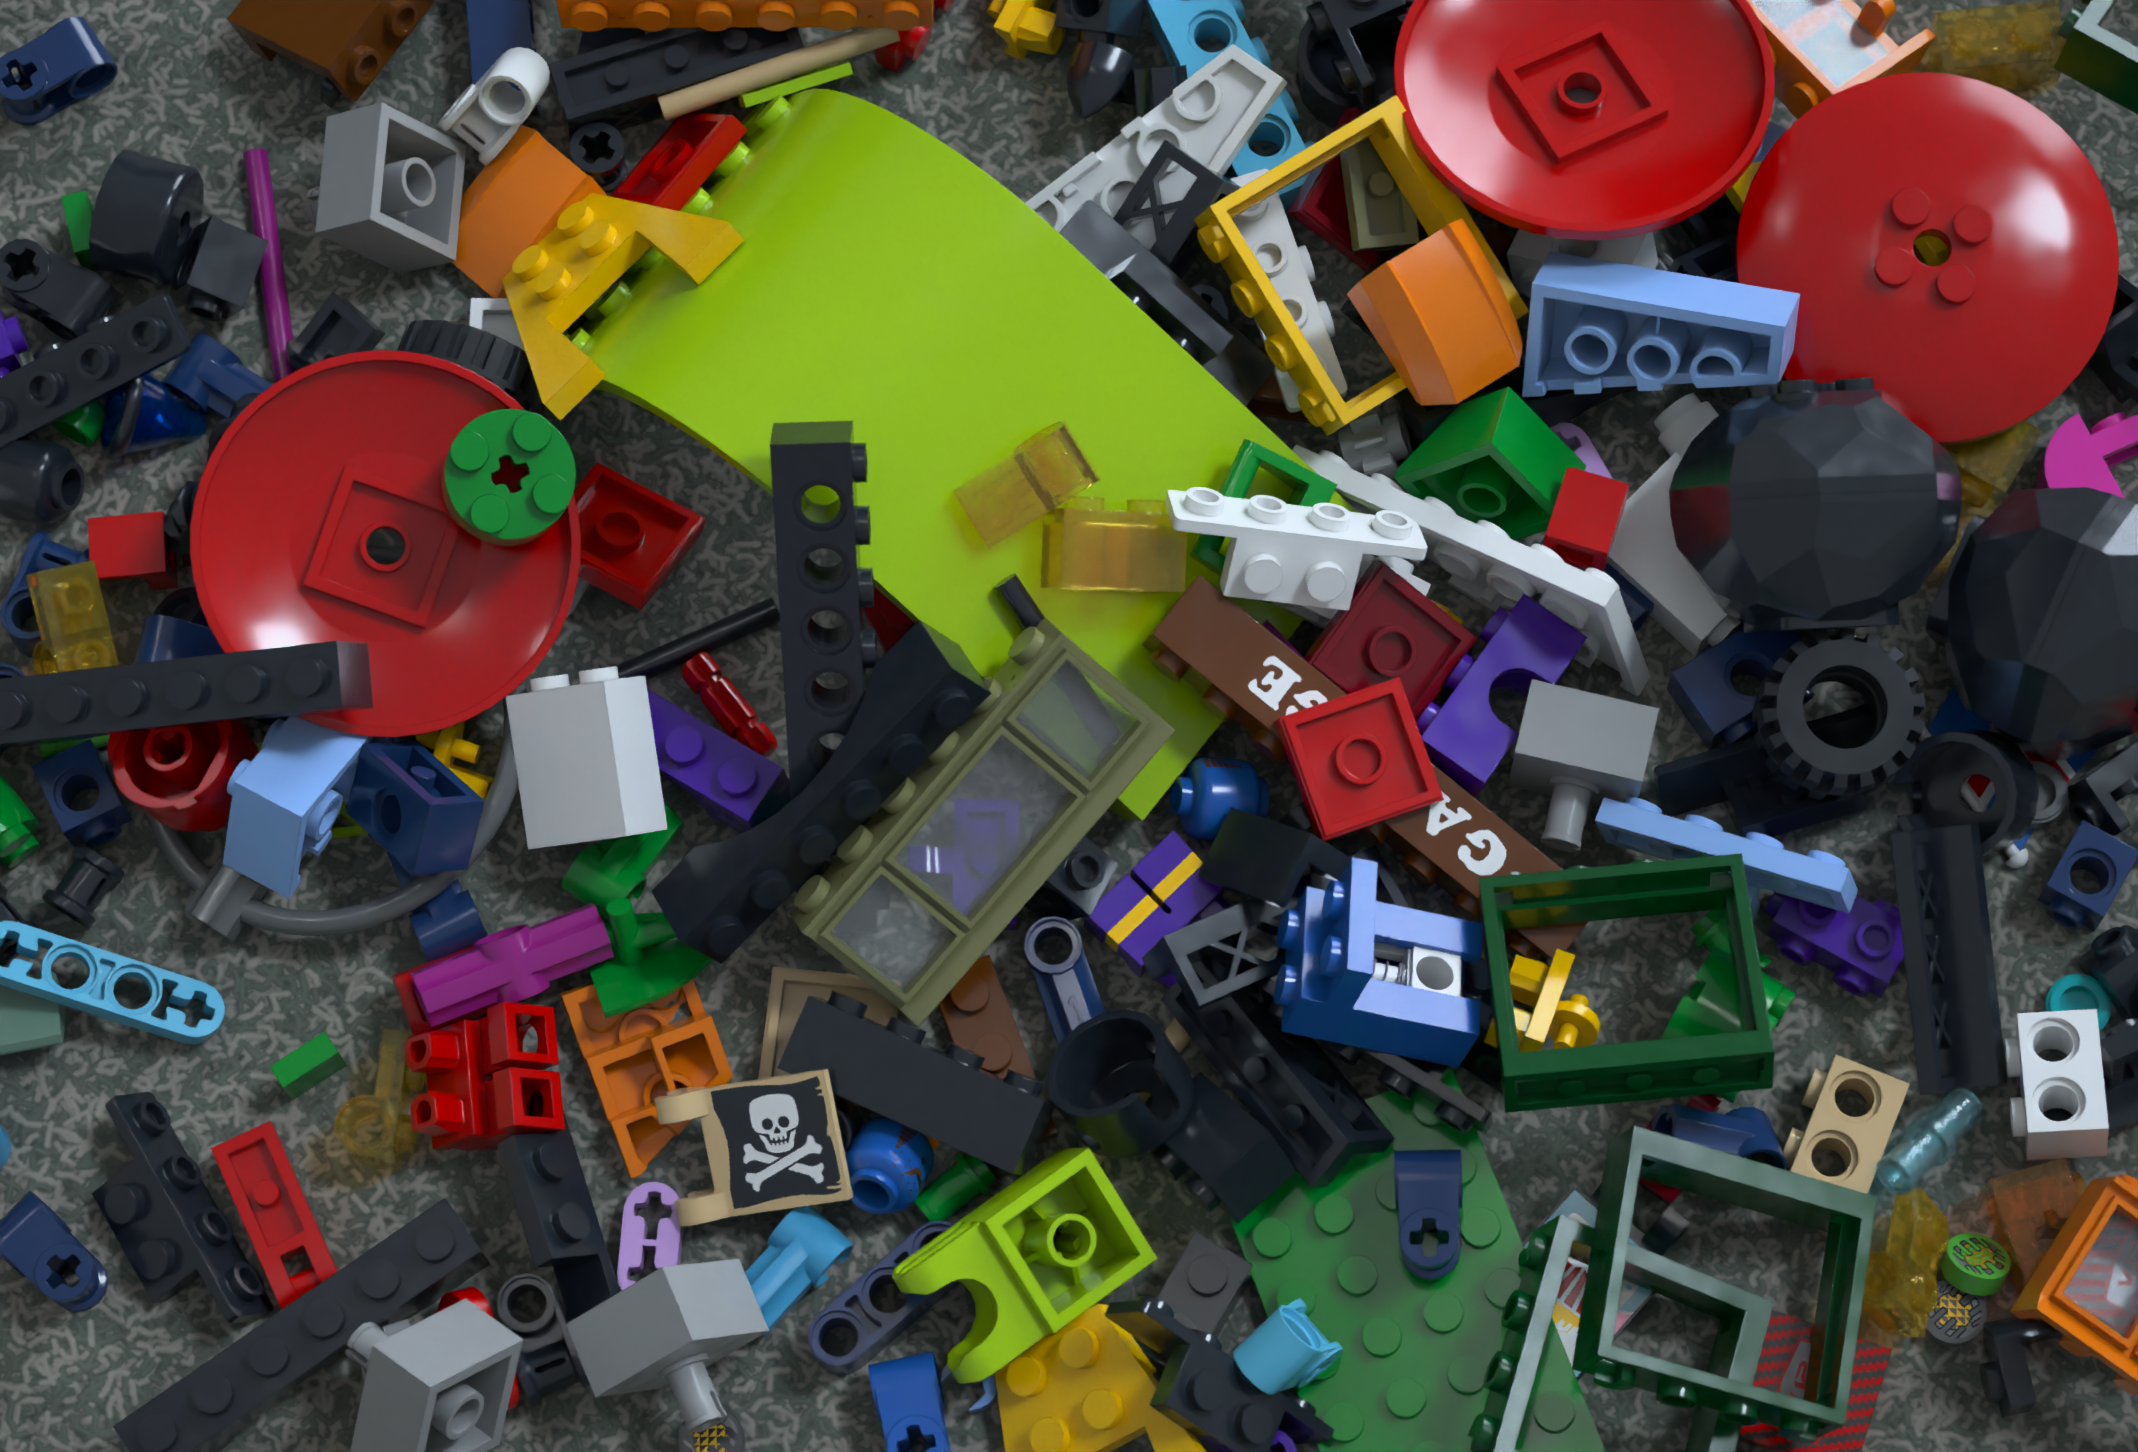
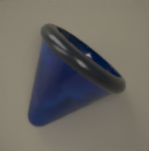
M148 373L107 395L104 407L106 421L101 432V448L106 458L116 460L122 455L201 437L207 431L208 422L202 414L154 375Z

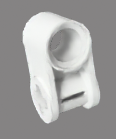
M516 47L507 50L475 85L472 83L459 96L437 126L445 132L452 129L479 152L478 160L485 166L488 165L509 142L520 125L528 118L550 83V70L546 61L540 54L528 48ZM508 82L514 83L522 91L516 90L515 88L511 87V85Z

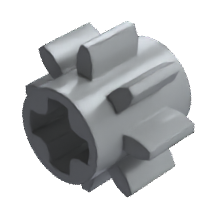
M1379 404L1350 422V427L1338 430V439L1344 461L1349 464L1351 469L1360 473L1364 472L1369 477L1373 473H1379L1394 479L1397 468L1402 464L1401 460L1408 458L1413 453V446L1406 422L1400 411L1387 415L1386 411L1382 412L1381 405Z

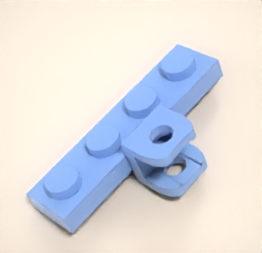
M1604 797L1595 819L1606 843L1664 860L1694 858L1706 853L1707 856L1742 853L1753 920L1756 919L1760 908L1758 895L1761 888L1850 914L1858 892L1850 869L1845 867L1846 864L1843 860L1832 854L1819 850H1810L1807 856L1784 850V845L1781 842L1761 833L1749 832L1746 838L1724 832L1718 823L1699 815L1689 814L1686 815L1685 820L1662 814V810L1658 806L1640 798L1627 797L1625 802L1622 803Z

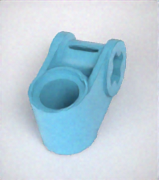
M1300 1298L1289 1305H1281L1233 1351L1234 1359L1243 1374L1261 1391L1270 1395L1295 1386L1301 1388L1307 1385L1330 1367L1344 1351V1348L1338 1342L1330 1343L1305 1314L1308 1306Z

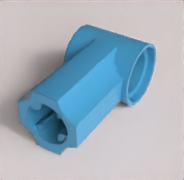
M811 1205L794 1208L779 1223L767 1241L768 1248L745 1272L769 1329L768 1332L762 1335L764 1337L775 1328L812 1286L814 1288L822 1286L829 1279L825 1275L829 1268L838 1259L844 1263L854 1249L855 1244Z

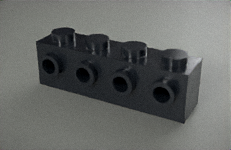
M832 990L828 1000L808 996L779 1062L778 1069L790 1074L828 1069L834 1094L1009 1173L1019 1175L1027 1173L1055 1108L1050 1099L1040 1095L1044 1087L1042 1082L1012 1069L1007 1070L1004 1079L981 1069L985 1057L950 1042L945 1053L922 1043L926 1035L925 1030L892 1016L887 1026L864 1017L868 1005Z

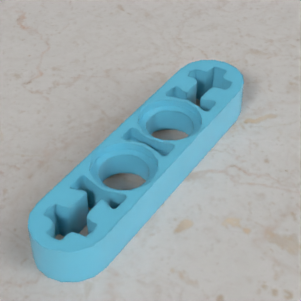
M0 922V947L4 943L5 938L13 939L18 942L16 952L32 959L36 957L38 946L48 949L40 967L39 980L28 976L33 963L21 959H13L9 968L0 966V985L183 1044L197 1045L208 1041L216 1034L224 1019L225 1006L222 996L214 987L205 982L19 922ZM63 957L79 959L88 971L86 983L76 989H64L57 985L51 974L53 963ZM126 977H137L144 981L150 991L149 1002L142 1008L135 1010L121 1006L113 993L114 986L119 980ZM163 987L173 990L168 1003L187 1007L192 998L203 1001L202 1012L212 1016L211 1021L201 1019L196 1028L189 1027L184 1024L186 1014L170 1007L166 1008L163 1019L153 1017L161 1001Z

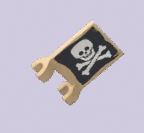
M828 1069L710 1087L680 1088L668 1091V1096L654 1099L659 1124L681 1122L697 1117L701 1120L714 1188L693 1191L687 1194L688 1198L675 1201L680 1227L703 1224L727 1217L844 1201L853 1198Z

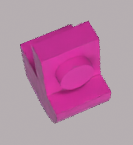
M2125 412L2113 414L2091 428V435L2079 413L2066 420L2052 436L2041 459L2036 475V489L2088 487L2125 499L2109 468L2138 456V414L2129 418Z

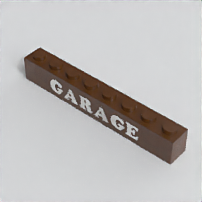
M1201 575L1187 587L1142 643L1152 653L1149 656V661L1159 672L1175 682H1179L1182 678L1202 693L1199 701L1205 709L1223 722L1230 723L1232 719L1238 722L1253 735L1249 739L1252 746L1260 754L1276 764H1280L1284 760L1290 765L1275 724L1278 718L1347 695L1228 597L1223 596L1222 592ZM1432 763L1431 765L1444 800L1357 831L1368 841L1380 846L1383 842H1386L1404 857L1400 863L1412 877L1427 886H1432L1435 882L1454 897L1451 906L1465 920L1481 923L1479 878L1510 875V872L1527 874L1563 870ZM1589 921L1503 929L1506 952L1513 959H1515L1517 954L1551 966L1557 948L1566 951Z

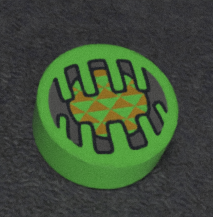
M1963 1233L1949 1240L1940 1267L1944 1277L1955 1288L1971 1295L1986 1296L1995 1294L2002 1289L2011 1267V1260L2006 1250L1996 1241L1979 1234Z

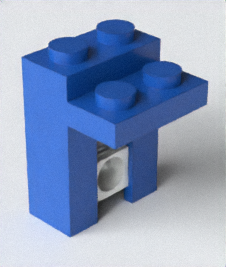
M1355 857L1351 858L1339 881L1331 880L1326 890L1307 886L1294 910L1286 909L1283 912L1278 928L1277 946L1278 948L1286 949L1285 964L1281 966L1278 972L1274 989V1002L1283 1005L1281 1031L1458 1068L1479 1036L1480 1001L1463 998L1462 987L1465 983V961L1478 963L1482 957L1483 923L1376 901L1378 862Z

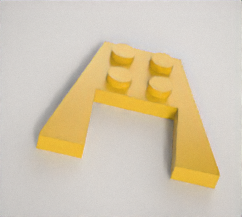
M591 192L582 201L575 202L567 207L559 216L557 226L537 245H532L523 250L514 260L512 270L501 279L542 403L561 421L606 377L604 372L562 333L651 246L700 285L745 241L744 238L728 221Z
M1096 1304L1087 1309L1056 1333L1047 1334L994 1373L1005 1452H1111L1145 1433H1148L1154 1452H1206L1197 1437L1150 1406L1158 1386V1381L1153 1376L1157 1371L1133 1336L1105 1317L1108 1305Z

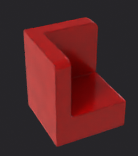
M1568 468L1565 472L1545 534L1544 546L1557 553L1566 564L1584 570L1595 568L1604 572L1626 505L1629 484L1577 468Z
M159 511L88 518L91 577L96 582L144 578L152 590L178 588L177 553L167 550L168 534L163 530L165 513Z

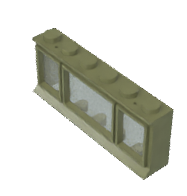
M1044 618L1037 627L1031 626L1025 629L1015 639L1009 649L1008 655L1010 658L994 677L987 676L982 679L991 694L880 805V809L865 826L860 825L838 847V857L823 875H814L804 883L794 899L795 907L789 913L803 934L809 936L891 1002L918 1027H920L1176 731L1156 711L1047 618Z

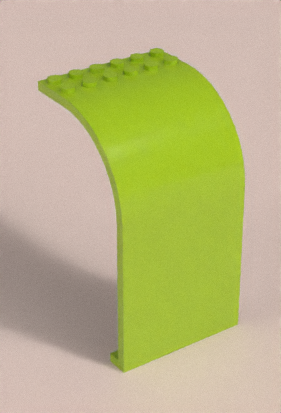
M815 88L799 92L787 98H783L779 94L768 104L765 102L759 103L741 122L748 131L680 209L681 212L728 221L745 241L700 285L651 246L626 271L627 273L611 289L608 288L583 313L587 318L584 324L572 335H569L567 332H564L563 335L585 353L606 375L593 389L618 395L673 424L737 468L772 497L770 440L773 423L853 421L854 443L866 442L868 460V482L856 483L857 506L869 505L871 518V545H859L861 568H873L874 587L915 624L921 620L959 644L983 679L987 676L994 677L1008 661L1011 645L1023 632L994 589L995 585L1004 578L1016 573L1045 618L1176 730L1109 807L1113 813L1123 820L1143 821L1223 722L1205 709L1199 701L1202 693L1182 678L1179 682H1175L1159 672L1149 661V656L1152 653L1142 645L1187 587L1199 575L1222 592L1219 584L1221 576L1189 556L1199 533L1173 529L1165 505L1168 490L1187 492L1188 489L1193 487H1204L1219 492L1244 439L1254 441L1314 473L1316 472L1049 223L988 173L951 147L886 109L858 97L834 90ZM1259 466L1244 499H1250L1255 495H1268L1276 497L1287 504L1293 489ZM822 485L811 487L805 492L806 497L818 505H828L839 498L833 489ZM1334 491L1329 503L1342 506L1349 512L1359 513L1341 495ZM1225 537L1218 553L1226 556L1230 537ZM1226 596L1260 624L1268 619L1287 640L1304 621V619L1271 603ZM1083 673L1123 733L1120 738L1112 743L1116 745L1137 719ZM1052 676L1018 716L1087 778L1097 767V757L1104 748L1100 747Z

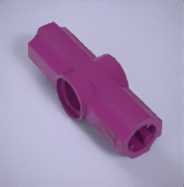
M591 903L531 927L528 924H521L490 934L475 942L474 949L445 958L443 961L421 967L419 970L411 972L410 976L427 1022L433 1027L493 1003L495 1005L501 1002L515 1003L527 999L549 988L550 981L570 973L579 972L596 963H602L604 960L614 957L604 922L596 906Z

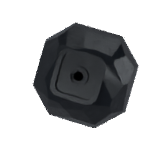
M1874 378L1835 380V383L1816 384V379L1778 381L1777 384L1747 386V399L1740 400L1738 404L1714 418L1691 441L1674 472L1669 489L1670 517L1677 548L1726 614L1744 622L1745 633L1900 625L1899 601L1918 591L1956 543L1962 506L1961 474L1951 454L1926 432L1882 400V391L1875 390Z
M2088 487L2014 490L1988 518L1976 515L1962 536L1934 599L1926 623V633L1936 644L1944 647L1945 666L1964 708L1980 723L2015 743L2025 753L2047 762L2077 756L2138 732V504L2114 494Z

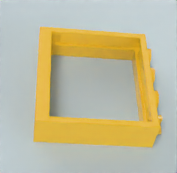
M1397 95L1209 206L1194 219L1199 227L1197 237L1203 251L1211 261L1221 263L1233 283L1230 289L1235 303L1244 315L1249 318H1255L1266 336L1264 346L1270 360L1281 372H1288L1300 391L1298 402L1304 415L1314 426H1321L1327 436L1407 387L1396 371L1345 403L1232 219L1366 138H1369L1428 236L1441 230L1446 225L1463 218L1491 265L1506 295L1515 319L1517 320L1529 312L1461 199L1448 190L1429 171L1415 152L1402 115L1406 110Z

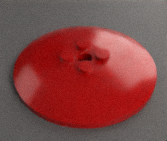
M1414 0L1401 26L1396 45L1393 73L1394 96L1397 95L1406 110L1402 115L1413 148L1429 171L1448 190L1483 214L1509 226L1535 234L1574 240H1611L1654 232L1691 217L1719 199L1738 181L1759 151L1768 129L1775 89L1774 64L1769 42L1759 18L1747 0ZM1575 87H1581L1585 90H1592L1598 98L1589 103H1577L1569 99L1565 92Z
M1924 72L1879 77L1853 85L1833 94L1812 107L1784 132L1763 159L1746 195L1736 235L1735 266L1737 283L1800 293L1794 351L1781 379L1783 381L1816 379V384L1835 383V380L1874 378L1875 390L1882 391V400L1926 432L1941 446L1977 441L2002 433L2023 423L2058 398L2078 377L2094 354L2106 330L2113 310L2118 286L2119 250L2113 213L2105 190L2094 168L2081 149L2058 124L2026 100L2000 87L1977 79L1953 74ZM1923 236H1935L1941 239L1948 249L1947 261L1938 266H1928L1921 263L1914 254V242Z
M373 350L327 358L295 371L258 395L232 422L212 452L202 474L194 501L190 527V557L199 604L208 626L224 653L330 641L368 643L373 708L297 717L328 729L368 737L398 738L423 735L447 729L479 715L512 693L535 670L559 635L572 604L581 559V532L574 493L564 513L545 534L533 541L515 546H499L473 536L455 522L444 502L441 488L443 465L451 444L459 432L475 418L491 411L501 409L526 411L500 387L474 371L447 360L406 351ZM500 463V470L492 478L494 485L505 484L510 493H516L517 485L524 477V474L521 470L512 471L508 463ZM379 529H390L399 534L404 543V553L397 562L383 565L371 559L366 549V542L373 532Z

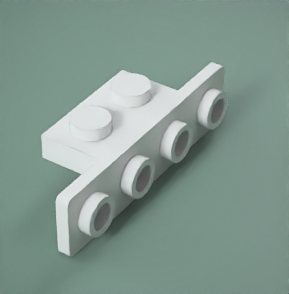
M1261 169L1231 178L1230 180L1243 187L1270 170ZM1278 192L1232 220L1340 396L1344 397L1347 394V384L1330 339L1335 337L1333 320L1326 302H1317L1310 283L1315 281V273L1309 252L1305 245L1297 247ZM1257 323L1260 335L1264 343L1266 336L1264 335L1263 331ZM1275 366L1273 371L1287 410L1292 413L1300 411L1301 408L1298 402L1300 391L1288 372H1281Z
M1193 487L1188 489L1187 492L1168 490L1165 501L1173 529L1230 537L1219 583L1223 596L1349 611L1363 553L1424 560L1428 548L1418 522L1396 511L1383 510L1377 512L1376 515L1355 513L1332 503H1317L1313 507L1286 504L1284 501L1268 495H1255L1250 499L1226 497L1215 490L1204 487Z

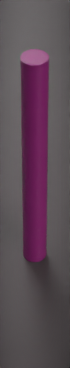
M256 148L245 151L243 159L254 235L268 241L259 266V275L275 384L282 378L295 372L286 354V343L290 340L294 341L268 152L265 149Z

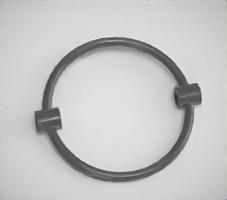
M366 546L371 559L383 565L397 562L404 553L394 549ZM525 680L509 695L527 693ZM506 697L502 699L504 722L500 759L494 780L485 799L468 868L477 860L495 836L510 809L519 787ZM145 812L153 835L166 859L181 879L195 891V894L183 911L232 942L235 941L246 923L268 931L301 936L342 935L370 929L393 921L419 908L443 892L466 871L439 872L434 877L419 876L404 887L360 905L318 911L288 909L261 902L269 888L224 865L221 857H218L211 870H209L188 846L180 830L162 825Z

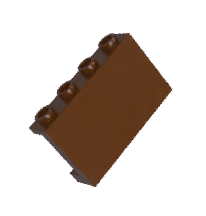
M241 0L227 20L249 48L262 58L271 62L279 53L329 78L344 97L357 101L406 37L414 30L417 23L435 0Z

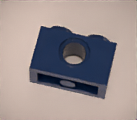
M1743 628L1671 672L1667 690L1708 750L1714 749L1723 742L1730 745L1741 740L1750 739L1758 732V723H1752V713L1759 697L1756 695L1746 696L1737 692L1731 684V679L1740 674H1748L1754 676L1762 683L1779 657L1781 658L1791 645L1801 639L1795 630L1745 633ZM1811 688L1803 698V706L1815 695Z
M417 740L362 744L346 813L368 832V836L372 840L380 843L391 853L407 872L421 877H434L439 872L468 869L485 800Z

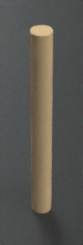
M862 27L657 98L665 121L898 42L900 37L897 30L888 27Z

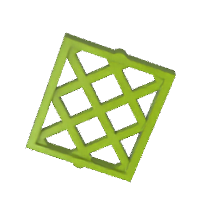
M842 61L737 96L740 108H746L772 100L779 94L785 96L852 75L853 71L849 61Z

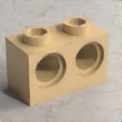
M1837 1054L1828 1072L1815 1068L1801 1103L1813 1109L1805 1131L1792 1127L1783 1149L1787 1167L1790 1168L1789 1171L1868 1194L1910 1084ZM1842 1090H1854L1860 1093L1867 1102L1868 1113L1859 1117L1845 1115L1835 1103V1094ZM1819 1149H1831L1837 1152L1844 1161L1845 1172L1835 1177L1821 1174L1812 1163V1153Z

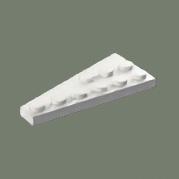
M1232 44L1173 89V94L1142 118L1140 116L1135 118L1120 130L1122 132L1120 135L1096 153L1092 151L1025 204L1040 215L1057 232L1062 230L1078 208L1087 200L1094 201L1108 215L1114 218L1164 140L1172 142L1209 169L1224 175L1288 82ZM1173 160L1159 180L1162 205L1183 200L1197 179L1196 176ZM1149 197L1141 209L1151 207ZM1175 212L1164 214L1166 225ZM1153 217L1132 221L1127 229L1135 239L1150 251L1156 241Z
M1295 445L1292 451L1318 475L1338 484L1335 491L1359 513L1376 515L1379 511L1390 510L1402 513L1417 521L1428 547L1425 557L1439 564L1444 570L1452 574L1448 585L1496 612L1499 606L1511 612L1522 595H1527L1587 636L1586 641L1574 658L1576 661L1590 668L1597 658L1620 672L1622 677L1620 687L1637 697L1640 695L1651 676L1631 624V618L1627 613L1619 591V585L1609 575L1595 568H1587L1585 571L1566 564L1557 553L1541 544H1532L1531 547L1514 541L1510 539L1504 530L1489 521L1479 520L1476 524L1456 515L1451 507L1437 498L1427 496L1424 500L1405 493L1396 482L1382 474L1373 473L1369 477L1351 469L1346 461L1330 451L1321 450L1317 454L1299 445ZM1406 559L1416 566H1419L1422 561Z

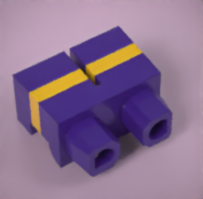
M1173 830L1132 869L1130 876L1126 874L1098 901L1092 914L1084 918L1083 926L1101 943L1106 942L1126 961L1129 968L1138 977H1141L1145 972L1149 974L1141 958L1163 936L1228 909L1230 906L1222 898L1225 888L1208 883L1199 877V870L1203 862ZM1173 973L1156 980L1167 989L1173 984H1177Z

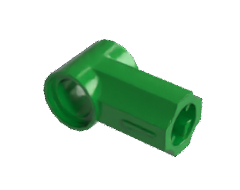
M664 804L667 830L602 839L599 843H590L569 867L561 883V888L584 905L594 904L599 915L610 923L606 910L608 903L616 898H627L630 900L633 896L637 900L639 899L647 884L646 876L684 829V821L670 807Z

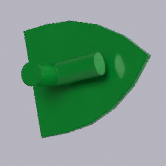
M616 898L610 901L606 907L610 923L607 920L603 921L611 941L614 957L606 959L602 963H596L588 967L605 1018L637 1009L668 996L693 980L713 959L680 942L663 912L634 914L633 906L629 899Z

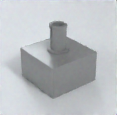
M382 102L327 116L320 186L310 189L306 194L307 199H318V201L305 203L307 215L316 225L315 233L400 273L456 261L467 145Z
M1531 680L1508 786L1552 796L1545 830L1540 840L1543 845L1564 852H1579L1589 805L1600 807L1604 797L1622 803L1625 802L1627 797L1638 798L1659 708Z
M739 1259L661 1267L565 1324L595 1397L671 1387L686 1422L685 1427L688 1434L707 1430L728 1418L726 1411L721 1406L706 1367L769 1331Z
M466 1298L392 1336L384 1333L373 1322L364 1323L351 1335L347 1346L350 1348L345 1353L347 1358L357 1362L367 1370L350 1452H486L498 1446L501 1440L523 1339Z

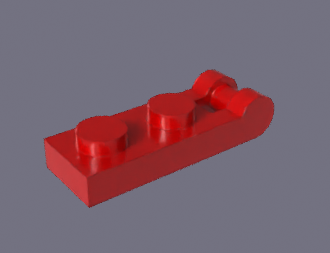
M271 1121L211 1148L281 1309H284L339 1271L278 1132ZM306 1251L313 1267L290 1276L284 1260Z

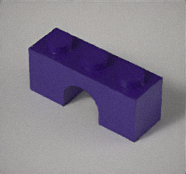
M1525 594L1522 595L1511 612L1499 606L1479 635L1480 639L1488 643L1476 660L1468 654L1463 656L1444 684L1453 691L1442 708L1431 702L1416 722L1430 762L1474 798L1480 793L1519 735V733L1500 721L1493 713L1489 703V694L1507 690L1528 698L1532 679L1556 685L1587 639V636Z
M647 689L660 776L678 785L703 805L708 815L742 834L772 817L789 803L790 783L781 766Z

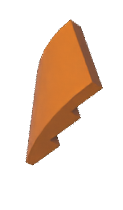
M694 980L686 983L666 997L605 1018L593 982L559 994L615 1143L631 1179L640 1176L647 1169L650 1161L675 1135H679L693 1120L659 1124L654 1099L668 1096L667 1092L670 1090L727 1084L733 1077L712 1016L704 1011ZM675 998H677L676 1001H675V1003H674L673 1005H671V1006L668 1007V1008H667V1007H664L665 1005H667L668 1003H670L672 1000H674ZM687 1002L692 1016L669 1023L679 1006Z

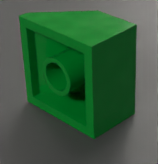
M1506 387L1460 404L1397 468L1394 479L1410 495L1424 500L1427 496L1437 498L1451 507L1456 515L1476 524L1479 520L1489 521L1504 530L1510 539L1517 541L1547 530L1566 470L1573 467L1585 471L1586 465L1510 387Z

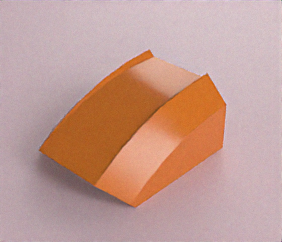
M522 125L498 155L482 169L463 194L456 261L451 263L492 298H507L501 279L512 270L513 262L517 256L526 248L537 245L557 226L559 216L567 207L575 202L582 201L590 192L608 195L592 176L587 175L544 139L537 130Z
M1463 218L1446 225L1395 258L1385 262L1361 279L1347 293L1404 384L1420 405L1458 404L1519 366L1524 344L1519 326L1491 265Z

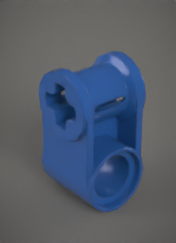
M931 1351L868 1365L873 1398L879 1421L882 1422L887 1452H909L913 1446L912 1439L917 1437H924L928 1447H933L926 1450V1452H951L943 1409H945L944 1397L934 1352Z

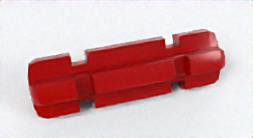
M701 652L687 661L681 668L683 679L695 694L702 693L700 695L701 702L729 737L733 739L737 737L739 743L765 758L770 756L778 747L776 737L764 722H757L759 720L758 714L727 676L721 677L723 674L720 671L721 668L711 655Z

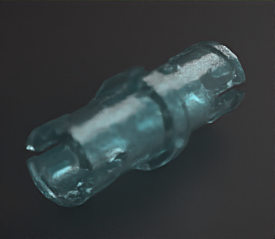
M1964 1088L1952 1089L1927 1116L1916 1117L1905 1129L1904 1139L1877 1163L1876 1168L1880 1169L1877 1172V1176L1881 1183L1895 1194H1908L1934 1166L1944 1165L1954 1155L1956 1143L1983 1119L1984 1114L1979 1113L1983 1110L1980 1100L1972 1092Z

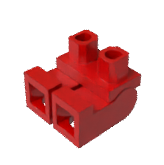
M501 1002L487 1008V1016L477 1021L462 1020L406 1040V1065L413 1072L426 1073L428 1092L415 1096L410 1106L411 1127L414 1131L431 1135L433 1149L450 1150L457 1148L465 1151L498 1148L497 1144L513 1135L565 1130L560 1072L544 1071V1069L559 1064L554 1007ZM533 1026L538 1037L536 1053L523 1052L524 1036L528 1029ZM536 1090L540 1091L544 1101L541 1117L529 1116L528 1112L530 1098Z

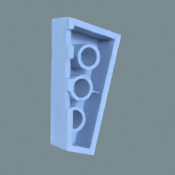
M1550 251L1532 282L1522 397L1545 396L1547 390L1574 389V394L1600 393L1602 388L1637 386L1638 391L1663 390L1664 385L1694 383L1696 388L1777 384L1781 380L1794 351L1800 293Z
M289 716L286 721L282 719L276 720L263 740L261 751L252 761L248 759L242 760L228 782L227 793L232 795L223 864L289 899L301 882L299 867L305 853L309 851L319 856L332 838V831L330 829L340 812L342 802L348 803L362 744L397 742L401 737L383 738L347 734L321 727L297 716Z

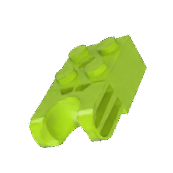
M1061 1148L894 1268L892 1279L901 1293L928 1295L952 1281L963 1283L971 1292L975 1301L976 1313L972 1328L965 1338L948 1353L949 1370L958 1383L965 1384L982 1381L1047 1334L1056 1333L1158 1258L1090 1148ZM1057 1228L1061 1232V1236L1055 1240L1058 1252H1056L1053 1244V1236Z

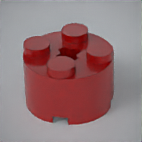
M239 721L185 725L112 734L109 736L107 745L108 760L112 762L115 776L114 781L119 790L156 821L166 827L180 831L203 830L212 832L224 827L229 820L232 795L227 793V786L231 775L242 760L248 759L252 761L260 752L248 731Z

